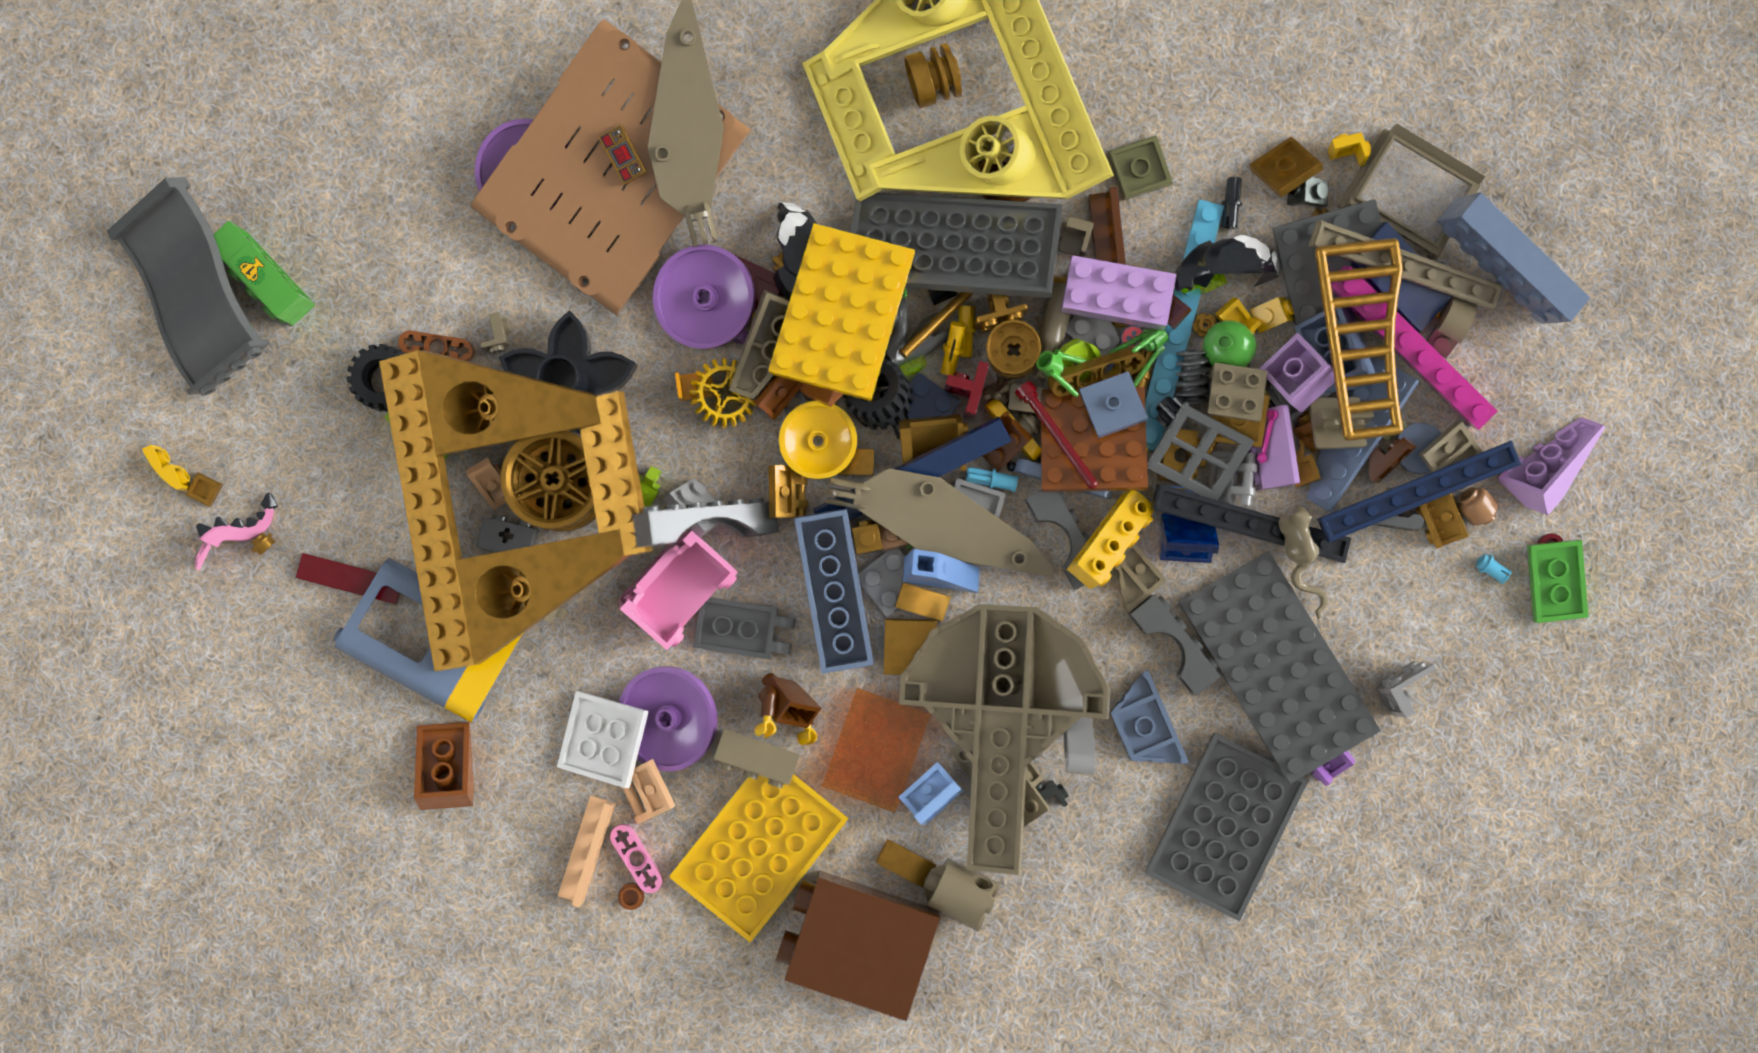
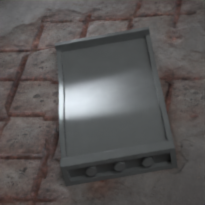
M164 178L109 228L107 233L111 240H117L122 245L138 270L148 291L158 328L168 353L190 386L186 390L188 395L200 394L201 396H206L213 393L218 384L231 379L230 375L233 372L245 368L247 361L262 354L261 350L270 343L268 339L263 340L258 336L240 308L230 287L218 245L209 224L187 191L191 187L187 178Z

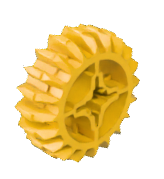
M727 358L722 359L721 366L718 365L716 359H713L712 369L706 363L703 364L702 367L706 373L703 374L697 370L695 375L700 381L691 380L690 382L691 385L697 387V390H689V395H697V399L691 400L690 404L696 405L699 403L700 405L695 410V414L697 415L704 411L706 414L703 416L702 421L706 422L709 417H712L711 426L713 427L716 426L718 420H721V428H726L727 420H730L731 426L735 427L737 425L735 418L738 417L742 423L745 422L746 418L742 413L745 412L751 416L753 411L748 405L756 406L754 404L755 400L730 390L728 392L731 393V397L727 396L720 405L721 398L719 396L721 394L717 393V389L722 390L727 381V388L729 389L737 365V360L735 359L731 362L730 366H727ZM726 372L722 384L706 383V380L711 375ZM703 390L715 397L714 411L706 404ZM726 402L742 403L738 411L731 414H721Z

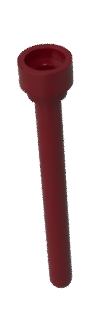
M1032 381L1021 385L1014 392L1020 402L1024 401L1025 404L1030 405L1088 488L1095 489L1098 485L1096 479L1038 400L1036 392L1038 389Z

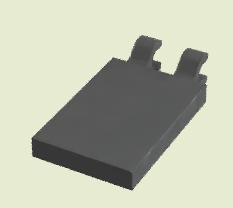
M709 598L698 612L693 648L771 659L772 652L791 654L792 644L775 642L774 635L776 626L794 629L796 618L778 616L779 608Z

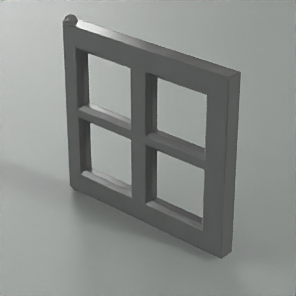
M1184 402L1149 458L1147 470H1152L1201 496L1218 500L1251 448L1254 440L1188 406V402ZM1187 417L1208 428L1197 447L1175 437ZM1217 434L1238 444L1227 463L1206 453ZM1171 443L1192 453L1181 473L1160 462ZM1202 459L1223 469L1212 488L1191 478Z

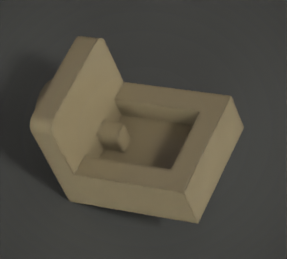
M499 312L489 314L494 340L481 342L480 347L485 352L489 351V354L504 352V347L511 346L508 336L509 333H512L509 319L504 318Z

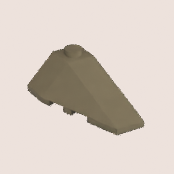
M764 289L729 387L730 391L754 399L772 378L773 374H769L768 370L790 299Z

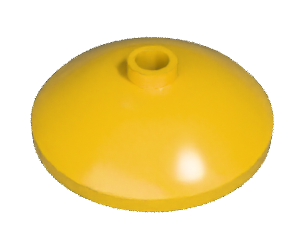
M810 401L799 405L787 415L779 432V447L785 462L796 473L811 479H825L837 475L849 465L856 451L857 433L853 421L843 409L835 404L828 407L818 401ZM817 436L823 439V443L820 446H816L813 443V439Z

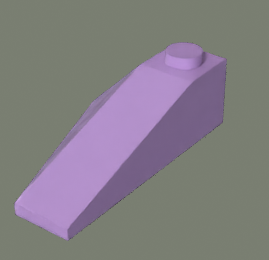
M1580 417L1555 433L1556 439L1544 446L1540 443L1533 447L1535 451L1533 454L1525 459L1519 456L1522 465L1503 472L1498 477L1499 482L1525 507L1549 515L1563 499L1605 429L1604 425Z

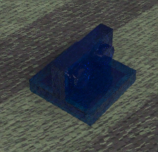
M1161 513L1162 537L1159 550L1160 560L1212 563L1213 553L1218 554L1219 541L1215 527Z

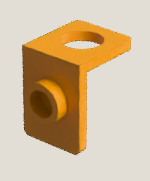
M676 372L675 379L679 400L697 399V395H689V390H697V387L691 385L690 382L691 380L700 381L695 373L680 375L679 372ZM712 375L706 380V383L713 384ZM703 390L704 398L713 397L712 394Z

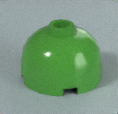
M1224 320L1216 323L1208 330L1204 337L1203 350L1206 351L1204 354L1209 359L1211 366L1214 363L1247 367V364L1256 355L1257 343L1254 334L1246 325L1238 321Z

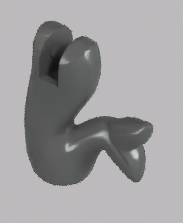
M902 298L884 359L890 360L892 364L895 363L899 368L917 361L947 342L950 328L941 331L934 337L930 335L907 358L902 357L899 350L938 314L934 313L926 317L906 342L908 332L906 299Z

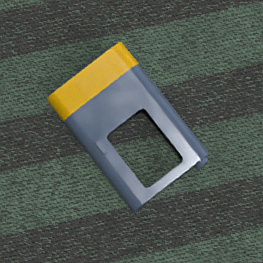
M388 558L374 577L345 627H340L333 638V641L336 642L335 648L461 718L474 723L486 703L487 695L525 632L483 663L435 672L430 648L421 662L409 659L359 630V624L384 586H388L423 605L417 572Z

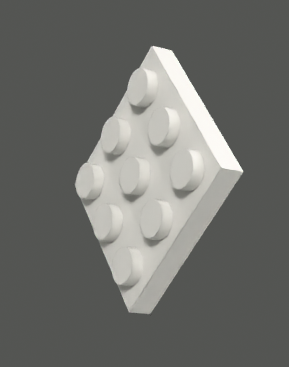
M576 691L557 768L619 787L630 788L649 711Z

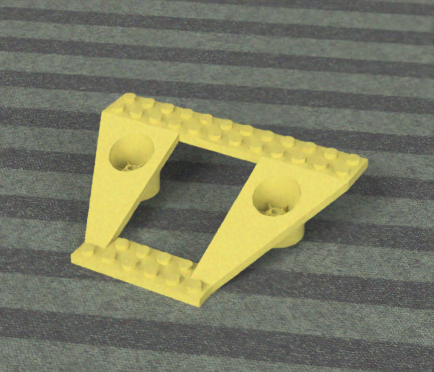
M874 0L824 51L802 63L856 199L859 201L881 190L1069 199L1114 176L1039 0H940L937 4L935 3L937 0H919L916 11L912 7V2L915 0ZM926 4H931V9L923 11ZM989 18L1025 106L999 116L989 115L979 118L965 129L895 154L860 67ZM1004 132L1012 133L1013 137L1005 141L1002 140ZM1014 143L1013 154L1008 153V146ZM1006 157H1010L1011 159L1008 164L1003 166L1002 162ZM985 159L986 163L983 171H981L978 167V162ZM992 164H997L999 171L989 173Z

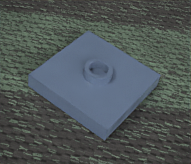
M1129 371L1079 389L1080 396L1098 438L1148 420Z

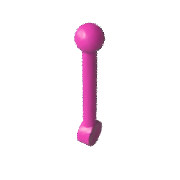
M1276 410L1267 411L1266 416L1269 420L1261 453L1257 456V460L1260 463L1267 461L1266 451L1273 422L1278 418Z

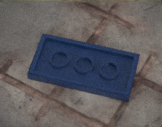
M1383 222L1369 237L1374 240L1395 238L1399 241L1400 249L1418 255L1388 222ZM1350 261L1356 269L1368 268L1366 266ZM1391 276L1366 278L1379 293L1389 292ZM1401 279L1397 312L1417 332H1422L1452 297Z

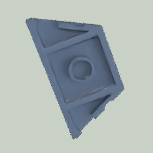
M1145 670L1109 712L1129 759L1140 762L1189 763L1149 670Z

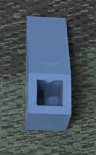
M913 549L904 557L903 582L978 593L979 567L941 553Z

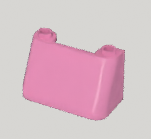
M688 528L679 536L676 542L669 543L619 598L618 605L622 612L668 650L670 646L675 647L684 637L682 634L683 626L717 589L720 590L723 587L728 589L737 579L735 575L738 571L701 537H698Z

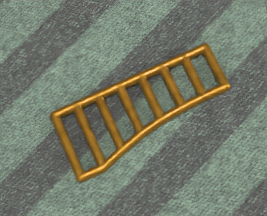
M1391 238L1319 246L1315 249V257L1343 438L1346 441L1401 434L1403 425L1395 365V321L1403 272L1399 241ZM1389 249L1391 265L1333 272L1328 270L1326 256ZM1391 276L1389 292L1333 298L1331 282ZM1387 303L1385 319L1337 324L1335 309ZM1384 330L1383 346L1341 351L1339 335ZM1384 356L1385 372L1345 377L1343 361ZM1386 383V399L1349 403L1347 387ZM1389 409L1391 425L1353 430L1351 414Z

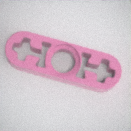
M628 824L616 826L610 834L613 846L641 890L646 893L656 892L663 884L662 873L634 829ZM618 830L622 832L627 831L629 833L627 841L630 845L635 841L637 846L630 848L625 853L623 849L627 845L623 840H617ZM633 851L641 852L644 856L643 864L639 866L633 865L630 862V854ZM647 864L651 866V868L646 870L649 876L655 875L657 877L655 887L651 884L645 885L644 882L647 877L644 872L640 875L637 873Z

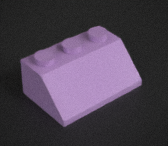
M1288 404L1267 408V411L1276 410L1278 412V418L1273 422L1266 451L1267 461L1260 463L1257 460L1262 447L1251 446L1248 453L1256 454L1255 464L1258 466L1257 473H1254L1253 485H1257L1258 491L1288 487L1300 483ZM1266 416V422H1265V429H1264L1263 441H1264L1265 432H1266V428H1267V424H1268V420H1269V419L1267 418V416Z

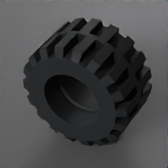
M374 344L369 345V350L361 349L358 351L360 356H354L351 361L355 362L353 367L348 365L347 371L351 373V376H347V382L352 385L349 387V390L356 395L354 398L363 403V405L382 412L383 410L388 412L385 392H375L371 383L372 375L380 366L379 361L405 353L385 344H379L378 347Z
M884 359L875 389L882 386L889 387L886 394L880 400L868 402V400L846 394L842 396L845 399V405L858 422L865 427L869 426L873 430H876L878 426L881 430L887 429V425L892 427L897 425L896 421L898 419L902 421L905 418L904 413L910 411L911 406L909 403L913 402L911 394L913 389L900 368L895 363L892 364L890 360Z

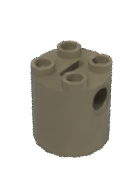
M947 858L942 866L931 868L923 885L927 899L926 906L979 932L985 920L983 915L985 913L990 914L995 904V899L993 898L1000 887V883L976 871L967 870L966 866Z

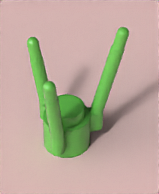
M1144 330L1140 335L1109 351L1108 354L1126 349L1139 341L1141 342L1132 348L1133 353H1136L1143 347L1149 352L1154 350L1152 356L1133 381L1136 387L1157 357L1165 351L1163 345L1169 338L1165 330Z
M1058 349L1053 353L1051 351L1041 353L1036 367L1048 378L1052 376L1068 392L1077 397L1078 392L1060 376L1064 369L1062 359L1078 364L1088 360L1064 354Z

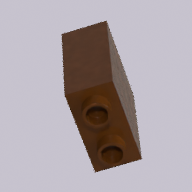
M823 871L819 872L816 884L802 879L792 910L806 915L799 934L785 930L775 960L789 965L785 981L907 1022L940 921L939 912L925 905Z

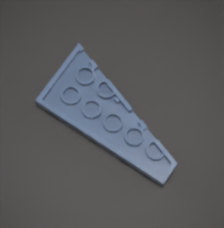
M1378 357L1370 358L1375 373L1385 372L1383 360ZM1396 368L1401 410L1419 381ZM1386 383L1362 385L1356 389L1347 390L1348 397H1359L1360 402L1387 398ZM1389 409L1373 411L1374 418L1364 428L1391 425ZM1382 437L1367 438V445L1364 448L1321 449L1317 467L1322 480L1311 483L1307 499L1331 513Z

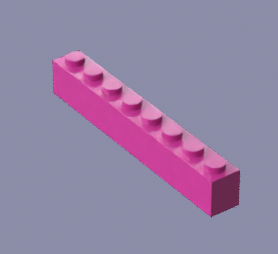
M1344 265L1339 271L1351 270L1353 268ZM1364 279L1331 282L1332 292L1338 297L1377 293ZM1387 303L1349 308L1362 321L1385 319ZM1398 312L1396 313L1395 353L1469 426L1479 430L1498 411ZM1384 330L1373 331L1384 341Z

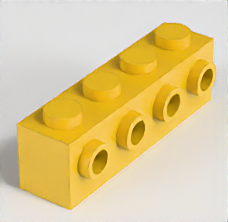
M1127 490L1122 493L1068 566L1067 570L1089 589L1099 585L1101 587L1104 586L1112 576L1110 574L1112 568L1120 565L1125 559L1126 555L1123 553L1126 549L1131 548L1138 541L1139 536L1137 534L1141 528H1146L1153 520L1151 515L1154 510H1150L1152 503L1137 490Z

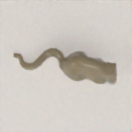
M1296 504L1293 512L1280 518L1278 524L1280 531L1285 537L1284 548L1286 554L1291 561L1297 564L1291 574V582L1300 591L1319 596L1320 605L1315 613L1317 619L1322 618V610L1328 604V596L1321 588L1304 584L1301 579L1302 572L1318 557L1319 547L1314 543L1310 535L1309 524L1312 516L1301 505Z

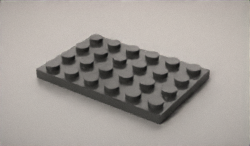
M1213 732L1144 873L1240 921L1309 780L1301 777L1295 782L1288 784L1276 763Z

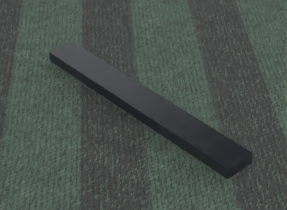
M1156 485L1150 510L1284 547L1285 537L1279 528V517L1169 486ZM1309 526L1310 535L1314 543L1319 547L1318 556L1346 563L1351 538L1344 536L1327 543L1321 529Z

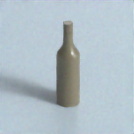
M1053 283L1052 296L1048 299L1039 332L1041 353L1044 351H1051L1053 353L1063 345L1071 315L1060 312L1065 283ZM1037 369L1035 377L1045 380L1046 375L1040 369Z

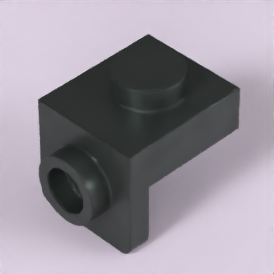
M1311 177L1287 193V205L1305 204L1318 208L1327 207L1329 181Z
M1051 780L1045 785L1040 782L1035 786L1045 801L1055 795L1063 807L1068 805L1065 799L1069 796L1061 783L1056 785Z

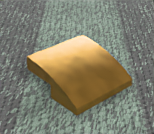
M885 618L884 674L901 675L907 669L917 650L921 648L928 638L930 631L937 627V620Z

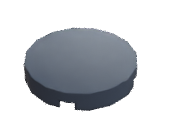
M1413 423L1404 429L1401 434H1398L1395 440L1405 437L1417 446L1400 463L1402 468L1413 474L1431 472L1418 454L1441 435L1442 432L1435 426L1427 423Z

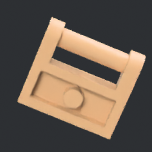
M653 759L634 768L632 781L647 811L644 810L632 783L630 788H623L636 815L634 819L637 824L675 807L674 801Z

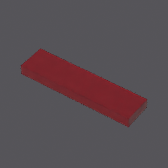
M302 553L295 578L364 596L378 572ZM384 586L375 599L398 604L400 593L388 586Z

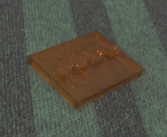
M857 687L822 787L896 813L900 801L899 796L903 793L931 714L907 705H899V702Z

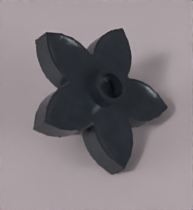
M570 310L552 328L548 338V353L545 354L530 348L511 350L499 356L501 365L506 372L599 396L616 392L624 387L638 367L632 360L614 352H598L590 355L591 341L584 324ZM580 428L574 429L579 435H581Z

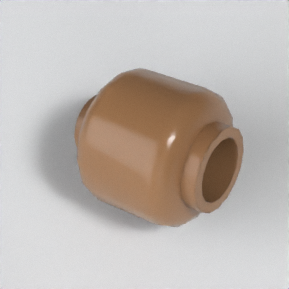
M1470 487L1459 496V511L1470 524L1487 525L1495 519L1498 503L1484 488Z

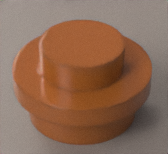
M635 883L624 885L618 893L620 905L628 910L640 907L645 897L644 891Z

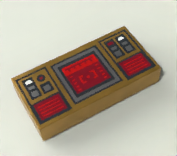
M622 125L598 137L624 185L647 173Z

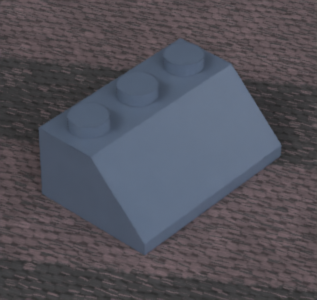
M1350 308L1335 309L1337 324L1357 322L1355 313ZM1324 311L1296 325L1295 329L1332 367ZM1361 332L1339 335L1341 351L1366 348ZM1370 358L1343 361L1345 377L1375 373ZM1335 382L1322 394L1336 392ZM1360 386L1347 387V390H1353Z

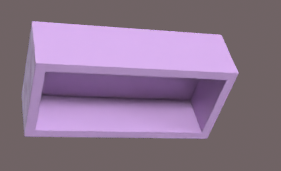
M1072 255L1060 312L1163 331L1168 323L1176 274Z

